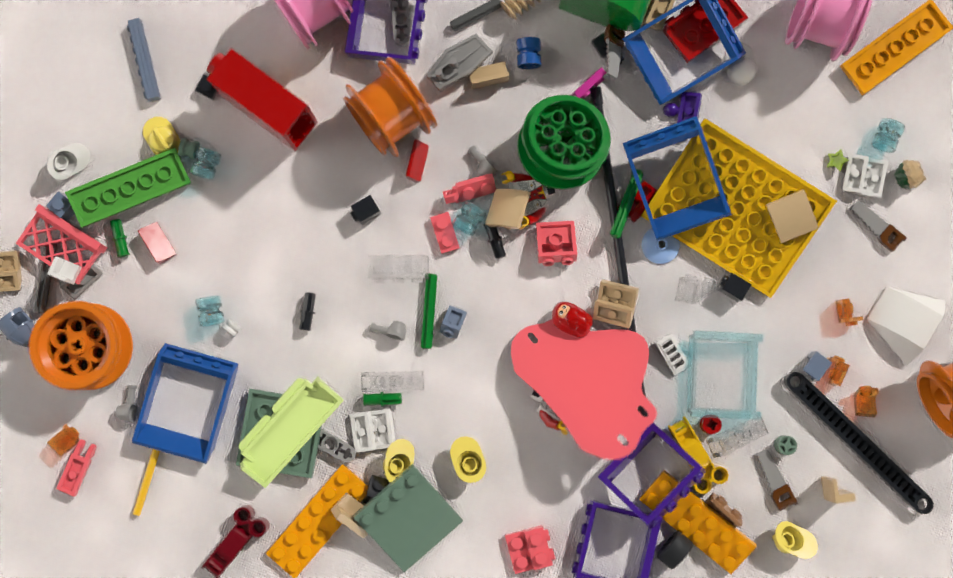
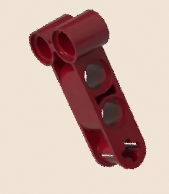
M249 505L239 507L235 510L233 516L236 525L207 559L202 569L205 568L216 578H219L252 536L261 537L268 532L270 528L269 521L264 517L255 519V511ZM241 510L247 511V520L241 518ZM257 522L263 525L262 532L256 530L255 524Z

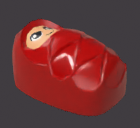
M563 301L557 303L553 308L552 319L558 329L580 338L587 336L593 325V318L586 311L575 304Z

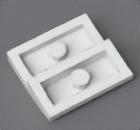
M849 154L842 191L881 199L888 161L872 159L869 156Z
M391 408L350 414L356 453L388 448L395 441Z

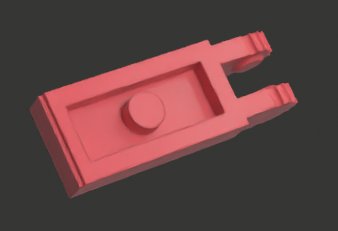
M82 439L78 442L74 453L71 454L56 488L73 497L77 495L92 461L91 458L97 449V445L91 444L85 457L81 456L80 454L86 443Z

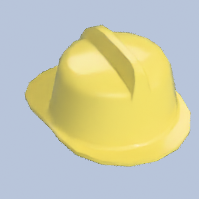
M163 117L150 118L143 127V136L152 152L158 155L175 148L178 153L181 140L171 123Z
M468 436L456 439L451 445L450 455L458 477L467 483H475L481 480L486 472V462L478 442Z
M406 439L395 440L387 449L383 470L390 483L410 465L414 464V447Z
M788 521L779 523L775 529V534L772 536L777 549L785 554L809 559L816 555L818 550L816 538L812 533Z

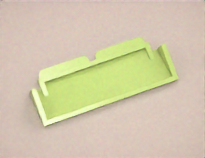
M319 377L312 383L306 378L296 379L272 406L274 413L271 416H263L239 443L240 452L245 456L240 463L241 470L266 488L344 401L343 398Z

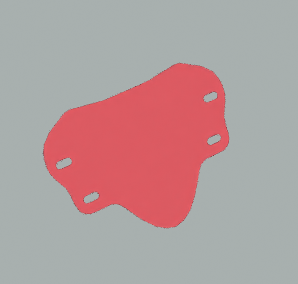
M553 319L545 323L527 326L514 337L511 345L514 371L556 413L583 451L602 459L617 460L629 455L636 448L644 430L657 417L656 408L643 395L641 390L649 358L648 344L643 336L630 330L610 329L589 331L587 336L580 338L561 331L554 325ZM529 333L534 334L538 339L537 343H533L528 338ZM638 406H642L648 412L647 417L642 416L637 410ZM618 435L625 437L629 442L628 446H624L618 440Z

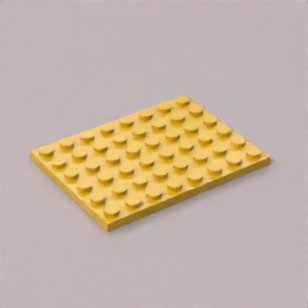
M704 118L700 125L731 215L672 236L772 298L818 229L781 243L766 204L804 190L817 225L820 227L837 200ZM699 135L690 139L649 202L648 206L653 219L719 196ZM645 209L641 217L650 222Z

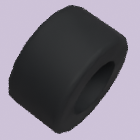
M676 531L661 547L657 558L672 570L685 559L693 547V542L680 531Z

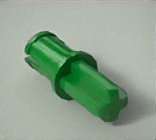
M113 219L110 221L117 257L129 256L130 253L126 242L127 236L124 234L121 219Z
M384 392L380 394L365 393L363 395L364 406L381 405V407H384V405L402 404V394Z

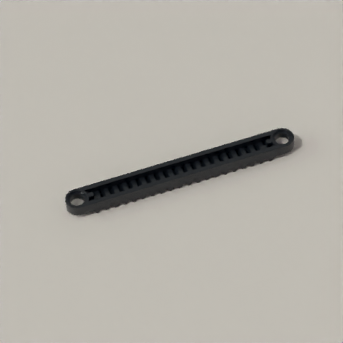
M790 372L786 375L784 383L787 389L818 420L822 421L845 446L850 448L869 469L878 475L897 496L917 513L928 514L932 511L934 503L931 497L800 372ZM793 376H797L800 379V384L797 387H793L790 384V379ZM924 498L927 506L924 509H919L918 501Z

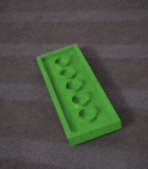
M173 148L68 190L65 193L81 228H84L189 185L191 182L176 149Z

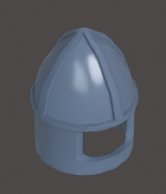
M18 307L0 319V330L6 336V339L12 343L29 347L34 323L24 310Z

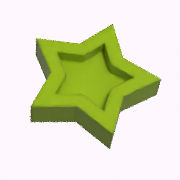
M842 149L835 154L828 153L830 161L827 167H836L841 172L843 164L849 161L843 157Z

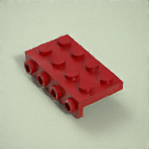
M695 0V4L691 7L689 5L685 6L677 17L672 16L666 20L663 33L687 63L720 40L699 0ZM718 0L733 30L747 21L748 16L735 0Z

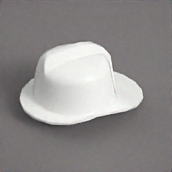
M71 143L52 151L47 158L46 167L48 173L57 180H64L82 171L90 162L89 150L81 143Z

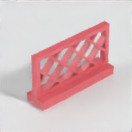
M38 204L35 209L37 213L16 244L50 267L56 256L64 255L65 260L69 261L68 254L77 252L79 262L74 264L82 267L75 281L79 285L100 253L104 254L108 247L70 222L58 217L50 209ZM41 218L45 221L46 229L37 231L36 224ZM59 230L61 239L52 241L51 231ZM47 232L48 242L39 244L38 234ZM33 235L35 245H25L24 241L26 238ZM75 240L77 249L67 251L66 241ZM62 242L63 252L54 254L53 244ZM49 245L50 255L42 256L40 247ZM90 250L93 252L89 260L83 261L81 251Z

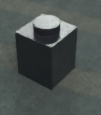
M371 195L351 205L353 211L350 214L354 221H359L361 225L381 214Z
M730 273L721 278L718 291L736 302H741L752 284Z

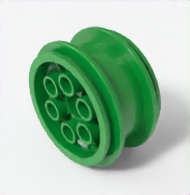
M555 95L538 102L527 114L517 140L518 156L526 172L540 184L560 190L574 189L588 183L599 171L608 156L611 146L610 129L602 113L588 101L571 95ZM548 145L547 149L543 152L540 147ZM568 158V164H563V160Z

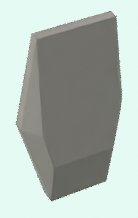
M474 34L445 49L426 76L441 92L469 76L493 51L477 34Z

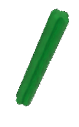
M636 169L641 183L644 173L642 170ZM633 172L610 231V235L613 238L619 239L621 237L638 191Z
M432 273L426 275L421 336L422 349H431L433 341L437 274Z

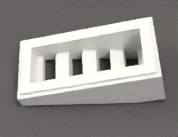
M672 333L653 343L674 376L691 366ZM670 341L671 345L663 349L662 345ZM674 347L676 351L667 356L666 352ZM677 354L680 356L676 360L670 361V358ZM682 360L684 364L675 369L673 365Z

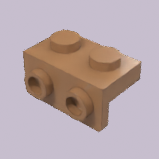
M713 492L704 501L734 527H741L743 525L740 512L735 508L731 509L727 505L728 502L721 495L717 496Z

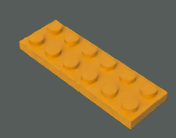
M928 0L842 63L840 67L863 96L951 31L953 26L934 1Z
M342 464L266 552V555L291 577L296 578L343 524L335 518L331 509L346 492L361 502L366 496L368 485Z
M663 470L640 496L639 500L654 511L680 482ZM691 491L685 498H681L677 502V506L672 512H667L662 517L664 521L675 530L680 531L697 548L729 574H732L757 547L751 539Z

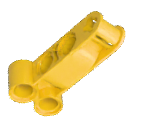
M685 416L672 426H667L675 442L705 470L704 476L701 478L705 481V487L700 490L695 483L692 486L694 491L705 494L711 490V482L723 484L728 480V471L721 466L713 465ZM720 469L722 472V477L719 480H716L714 478V472Z

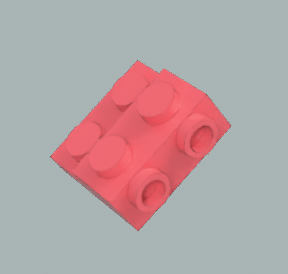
M574 221L536 223L538 263H543L544 266H552L557 262H562L563 265H571L577 261Z
M542 525L505 535L515 574L552 566V560H556L553 548L549 549L547 541H550L548 529L544 530Z

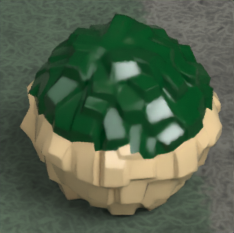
M904 160L899 164L894 176L901 188L907 190L917 188L926 180L920 162Z

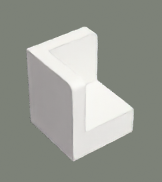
M56 256L47 274L74 285L82 267Z

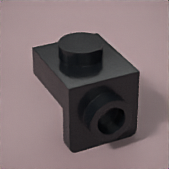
M371 475L363 503L367 504L390 482L386 478Z

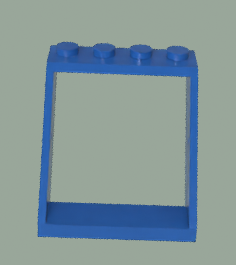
M694 0L682 2L623 38L626 48L630 51L636 66L639 67L645 82L649 85L659 105L671 100L746 54L718 0H699L730 58L673 92L640 32Z
M697 116L622 143L657 241L731 215ZM699 135L719 196L653 219L632 159Z
M165 343L155 361L132 443L207 464L217 443L239 363ZM164 363L227 380L209 441L147 424Z

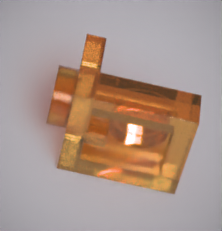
M850 298L836 300L839 323H846V326L858 325L857 321L864 320L863 316L852 318L853 305L850 302Z
M839 356L827 357L835 365V368L833 367L829 372L828 378L830 380L828 383L833 386H841L850 365L844 363L845 359Z

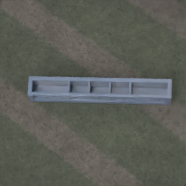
M140 18L128 20L127 29L131 33L130 41L134 45L132 50L136 54L135 62L139 66L138 74L142 78L140 82L145 90L143 92L144 98L149 102L159 100L161 96L142 20Z

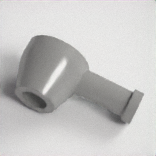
M475 146L468 150V153L480 163L476 170L480 176L491 173L494 175L498 172Z
M393 321L389 328L373 322L370 326V332L381 333L400 341L405 339L406 329L405 324L402 322Z
M127 385V401L116 408V417L126 422H134L137 418V406L134 403L137 386Z

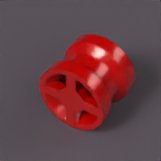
M710 414L701 418L700 428L703 432L716 434L721 430L722 422L717 416Z

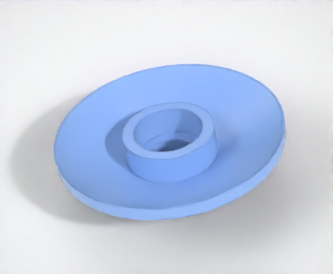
M651 228L645 233L641 246L648 260L656 264H665L677 256L680 242L673 236L657 241ZM659 241H663L665 243V246L663 248L659 247Z

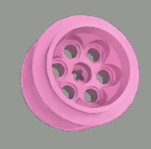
M275 0L307 49H310L308 44L312 42L315 46H318L313 37L314 32L340 15L350 25L351 22L345 12L348 10L351 13L354 12L348 0Z
M797 0L788 25L785 44L790 45L793 42V48L797 49L803 40L807 39L831 47V61H836L841 54L847 56L860 36L872 0Z

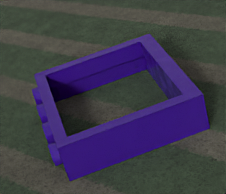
M353 0L352 9L354 12L350 16L351 24L348 29L345 53L350 58L385 61L387 57H391L397 63L415 65L420 53L418 42L422 39L421 23L425 20L424 4L428 0H416L408 56L359 50L366 0Z
M652 423L642 433L636 448L629 455L613 460L598 478L652 529L659 523H662V517L667 512L670 513L676 508L677 502L690 493V488L695 483L701 482L700 479L704 476L705 470L655 423ZM658 435L694 469L647 517L612 481Z
M591 500V503L587 504L585 510L587 521L582 524L580 533L583 535L582 542H578L576 553L579 555L577 562L574 561L572 566V573H574L575 578H606L582 572L596 509L600 508L639 518L631 509ZM660 523L652 529L648 527L637 578H649Z

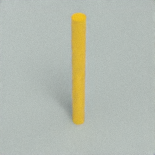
M152 450L134 507V515H141L160 454L158 450Z

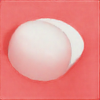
M744 44L742 46L746 54L726 66L728 78L737 85L748 84L754 78L757 69L752 50ZM727 52L725 54V61L730 58Z

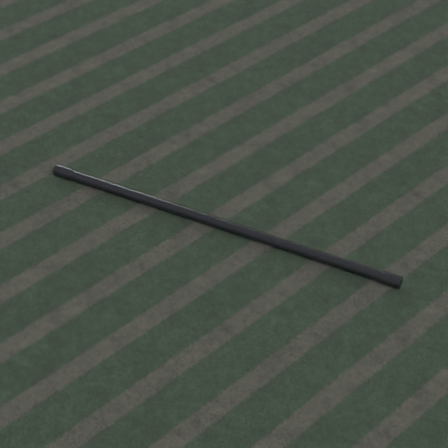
M601 87L590 88L592 105L604 116ZM609 150L602 168L612 228L618 212ZM621 234L619 239L613 238L620 284L629 286ZM633 315L630 328H626V330L636 332L635 319ZM643 380L641 390L643 395L646 397ZM638 406L637 410L642 416L647 417L648 412L642 406Z

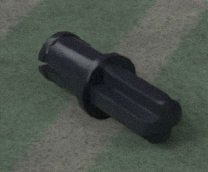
M484 223L483 225L489 238L488 243L491 244L495 258L505 257L506 253L501 242L502 236H499L497 227H489Z
M306 292L304 295L303 308L300 310L301 320L299 329L311 331L313 314H315L313 312L316 298L315 293Z

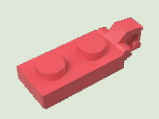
M486 174L457 182L452 189L443 191V196L446 204L454 202L460 203L495 193L496 186L493 174Z

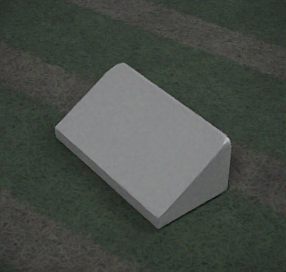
M93 264L79 285L62 281L60 288L75 300L103 273Z

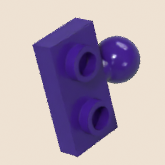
M682 92L680 107H677L672 102L667 103L663 107L664 115L672 118L678 114L677 123L695 116L699 118L702 94Z

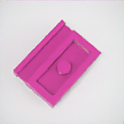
M602 67L599 68L571 96L585 99L591 93L589 89L593 85L597 87L605 80L603 76L607 72Z

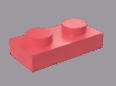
M449 212L430 217L441 254L460 249Z

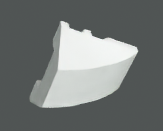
M885 287L868 315L867 321L887 341L893 352H896L904 365L907 366L924 350L944 317L946 301Z

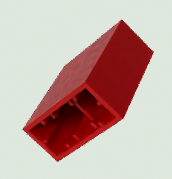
M230 48L226 55L218 53L210 61L207 67V72L210 73V76L207 80L226 101L296 152L318 123L309 106L232 48Z

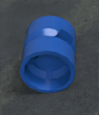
M537 37L517 39V52L520 53L517 56V67L526 70L540 68L542 61L541 55L538 52L541 51V39Z

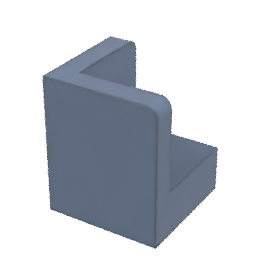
M811 351L807 356L809 361L804 366L803 371L811 376V380L819 381L832 362L819 352Z

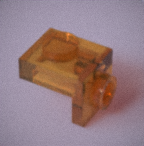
M862 386L854 393L855 416L874 418L877 415L876 396L879 393L878 388Z
M65 424L63 429L47 442V445L61 458L78 444L80 434L73 426L69 427Z

